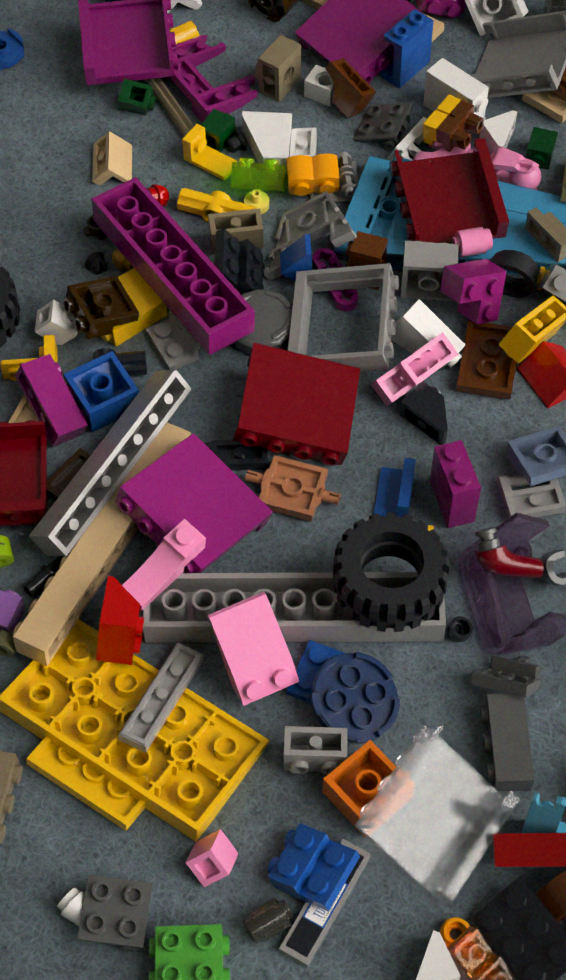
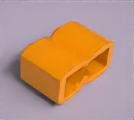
M326 153L312 157L296 155L286 158L289 194L305 196L313 192L321 194L327 191L331 194L339 191L340 179L337 155Z

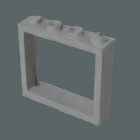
M390 263L296 271L288 351L303 355L307 354L313 292L383 286L378 351L312 355V357L360 368V372L389 370V360L394 357L391 336L395 335L396 332L393 313L397 312V299L394 294L395 290L399 289L398 275H394Z

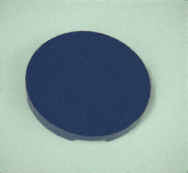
M345 653L331 657L317 670L310 687V702L316 719L322 727L347 728L348 743H366L369 740L377 739L391 728L398 716L400 699H398L397 689L392 680L393 675L379 660L364 653Z

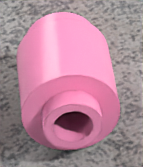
M477 227L456 231L455 237H452V244H459L458 254L460 257L483 254L487 250H491L493 239L489 228Z

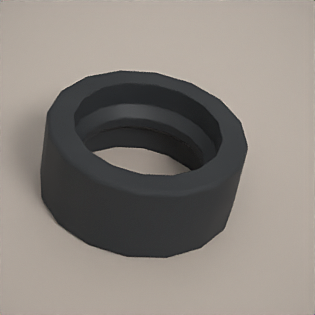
M502 250L494 254L491 262L504 270L515 271L523 276V278H514L506 274L503 295L514 298L528 296L534 290L538 279L539 268L537 263L530 256L516 250Z

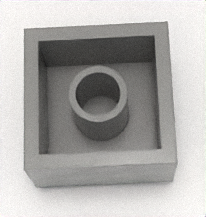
M405 241L401 298L453 301V299L442 293L440 289L444 266L458 264L459 244Z

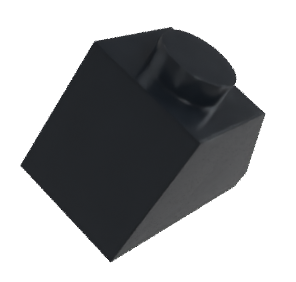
M422 381L401 401L400 416L438 444L443 445L446 443L448 431L444 396L436 387L429 386Z

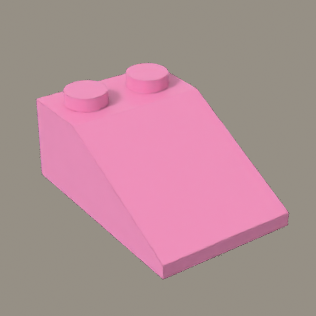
M265 592L256 594L208 615L231 685L243 706L299 682L292 657Z

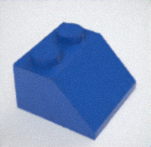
M113 351L63 374L67 385L74 393V400L78 408L84 411L87 425L92 432L118 420L139 393L138 388Z

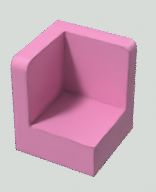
M220 829L198 840L194 844L185 863L203 887H206L230 874L238 852Z

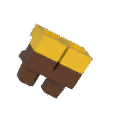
M448 94L437 107V110L423 123L424 142L430 145L439 142L449 152L454 147L465 150L471 142V134L468 131L479 134L484 127V118L474 114V105Z

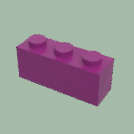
M50 354L21 364L15 377L38 421H44L47 439L51 446L54 447L81 436L88 426L87 418L84 411L78 408L74 400L73 391L66 385L59 364L54 362Z

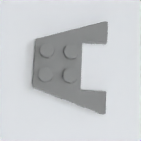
M327 191L283 213L275 236L278 242L276 248L272 249L269 255L271 260L270 267H265L264 276L268 280H273L282 275L280 253L305 234H310L311 242L330 234L331 242L336 248L357 238L352 227Z

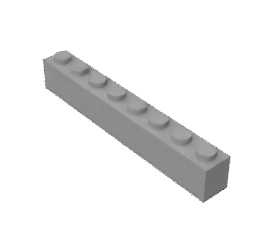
M176 369L154 372L31 532L29 537L47 556L68 555L192 388Z

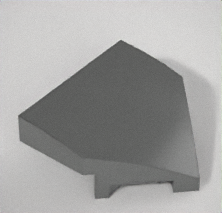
M491 656L490 667L472 673L471 685L528 697L540 688V666L531 664L528 656H518L514 660Z

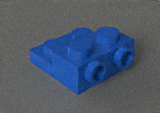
M299 823L296 830H290L286 834L284 840L285 849L280 857L275 856L270 861L268 878L276 889L329 912L360 855L357 850L330 840L326 833Z

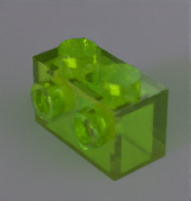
M239 158V162H232V189L285 193L286 166L280 164V160L265 159L264 163H254L255 159Z

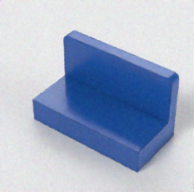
M405 458L403 470L387 467L381 468L374 514L379 513L380 517L386 516V512H395V516L399 517L409 514L416 459Z

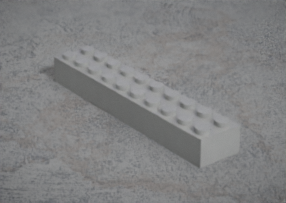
M333 572L182 573L143 609L145 643H216L217 641L208 615L261 592H265L285 642H309V640L314 642H435L444 640L446 628L444 598L440 608L435 609L434 615L428 621L421 619L420 626L413 629L408 625L404 626V631L394 632V628H386V632L377 631V626L370 625L369 628L362 626L358 617L355 620L350 618L346 614V607L343 608L339 605L337 593L333 589ZM363 572L373 583L386 588L406 586L419 576L417 572Z

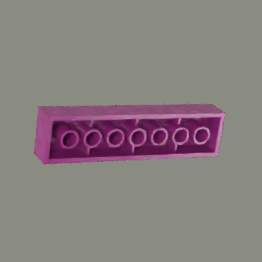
M136 177L91 198L93 220L208 355L254 332L255 310Z

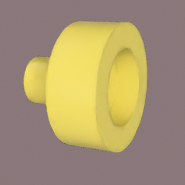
M255 189L246 194L244 204L256 206L257 209L260 208L261 214H264L269 209V197L265 192Z

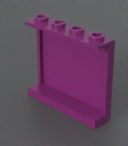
M78 0L83 64L87 85L123 82L124 78L133 81L175 76L174 66H178L177 50L172 51L171 47H176L175 33L169 32V29L174 28L172 13L167 14V10H172L171 0H123L89 4L88 0Z
M328 0L295 31V34L302 47L305 49L311 48L328 63L344 58L370 84L372 79L381 70H384L394 58V46L384 40V34L412 10L418 9L407 0Z
M194 433L120 486L115 499L121 512L129 515L137 523L140 531L148 535L157 546L184 519L206 537L205 548L184 567L183 573H202V571L255 529L260 531L267 524L273 513Z

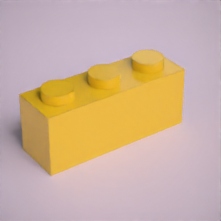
M552 295L515 323L499 343V346L510 358L520 363L543 341H547L554 336L566 322V306Z

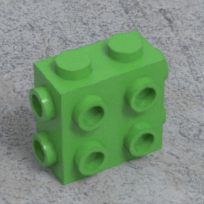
M222 924L156 926V937H151L149 940L150 958H155V970L149 971V980H230V968H223V956L230 955L229 935H223Z

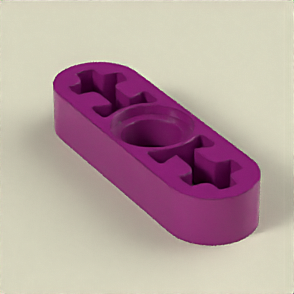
M321 248L313 254V268L315 270L327 269L325 262L320 261L321 258H324L326 261L329 260L328 269L343 267L331 249ZM356 289L344 290L346 298H351V301L342 299V290L327 291L336 308L341 311H352L358 305V292Z

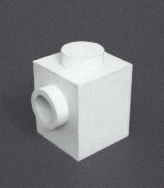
M52 300L37 310L35 333L42 337L44 335H55L56 344L63 345L77 336L78 332L74 324L75 317L72 313H66L63 304Z

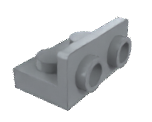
M169 310L170 319L146 328V334L167 369L171 370L179 369L199 360L198 350L201 349V346L173 312Z

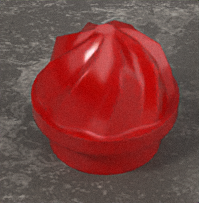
M152 184L149 188H146L162 207L167 205L170 195L166 187Z

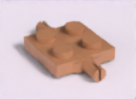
M274 455L270 467L264 474L248 470L245 477L246 482L261 485L259 498L272 511L308 521L313 520L316 508L322 501L338 505L341 498V493L325 490L328 469Z

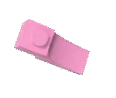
M442 332L374 381L371 386L384 404L388 406L459 354Z
M184 519L163 538L162 543L153 554L122 585L140 603L141 611L184 572V567L205 548L206 537Z

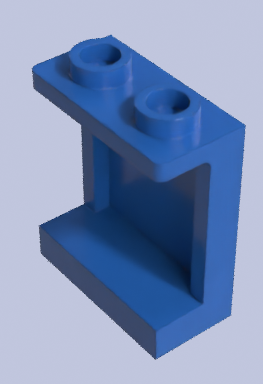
M414 9L384 34V40L394 46V60L381 71L383 79L401 88L430 62L434 20Z

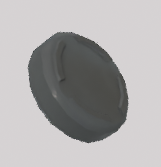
M257 289L243 293L242 297L255 310L254 332L232 344L238 350L250 354L253 343L283 350L287 348L293 303L285 295L273 290Z

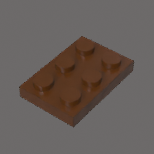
M468 320L456 391L511 399L516 361L506 354L499 346V343L511 330L512 326L492 323L475 324Z

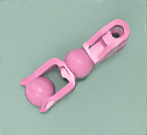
M435 142L433 145H428L437 151H420L413 160L472 153L473 149H471L470 144L465 150L454 147L449 152L444 148L443 144ZM498 147L496 151L490 154L497 181L538 190L537 187L542 177L539 164L504 147Z

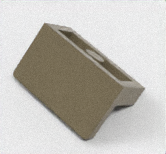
M536 207L528 211L525 229L557 262L565 259L566 227L551 212L543 215Z

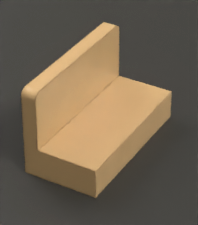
M110 131L93 144L92 182L97 185H102L112 176L122 182L132 179V145Z

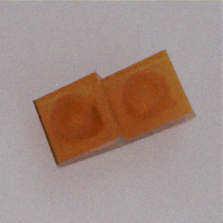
M469 926L447 947L470 980H516L502 958L492 952L477 928Z

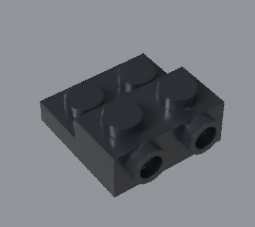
M225 228L216 231L214 265L241 295L257 289L263 290L261 272L264 269L261 250L249 239L239 242Z

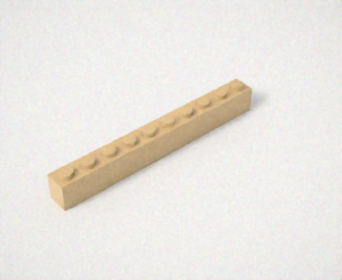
M168 422L164 425L74 545L75 547L70 554L62 558L59 570L55 576H51L47 580L44 592L40 598L35 599L31 603L25 620L16 625L12 635L16 652L48 666L139 529L137 523L129 515L121 512L115 502L120 486L189 437L191 432Z

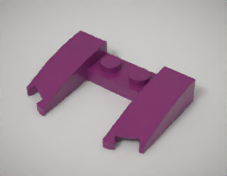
M202 35L178 43L176 47H171L172 51L177 50L178 66H174L175 76L162 77L165 81L171 79L192 102L191 111L201 122L207 118L213 109L229 114L257 97V90L250 91V86L255 84V77L253 75L213 88L195 68L196 66L220 55L226 50V45L222 42L213 47L205 44L207 35Z

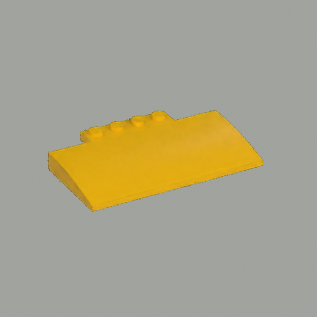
M78 619L48 666L33 660L0 695V712L42 739L40 744L26 758L27 765L125 831L128 830L146 808L197 842L268 746L269 739L186 688L146 753L120 741L119 733L159 670L136 655H133L132 665L97 661L98 631Z

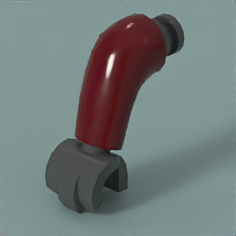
M496 527L475 532V536L480 538V541L477 542L479 550L474 552L477 562L486 571L501 576L539 578L542 582L556 586L566 585V573L561 572L555 575L553 570L554 561L565 557L564 550L547 552L540 559L510 552L506 544H500L499 537L494 536V533L497 532Z

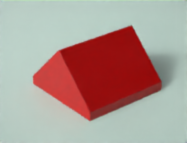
M543 341L521 363L517 370L545 406L550 408L566 400V350L561 345Z

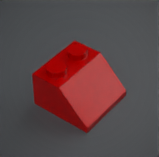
M112 576L107 578L99 622L96 660L132 665L134 653L140 654L142 636L139 635H142L144 617L139 616L140 603Z

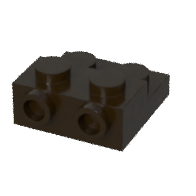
M117 275L69 285L66 298L63 299L66 313H72L75 317L74 324L77 332L84 333L87 339L112 334L114 326L138 321L140 314Z

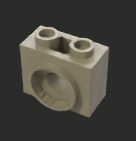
M280 35L261 54L255 68V78L259 80L260 93L280 102L301 79V44Z

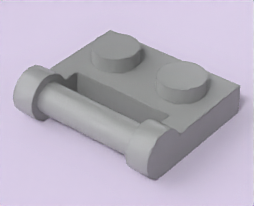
M497 476V485L510 522L565 513L566 503L557 478L546 481V485L512 491L511 488L529 485L525 476Z

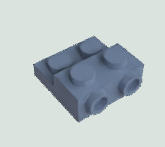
M557 426L508 441L507 457L518 475L523 474L530 486L566 476V435L561 427Z

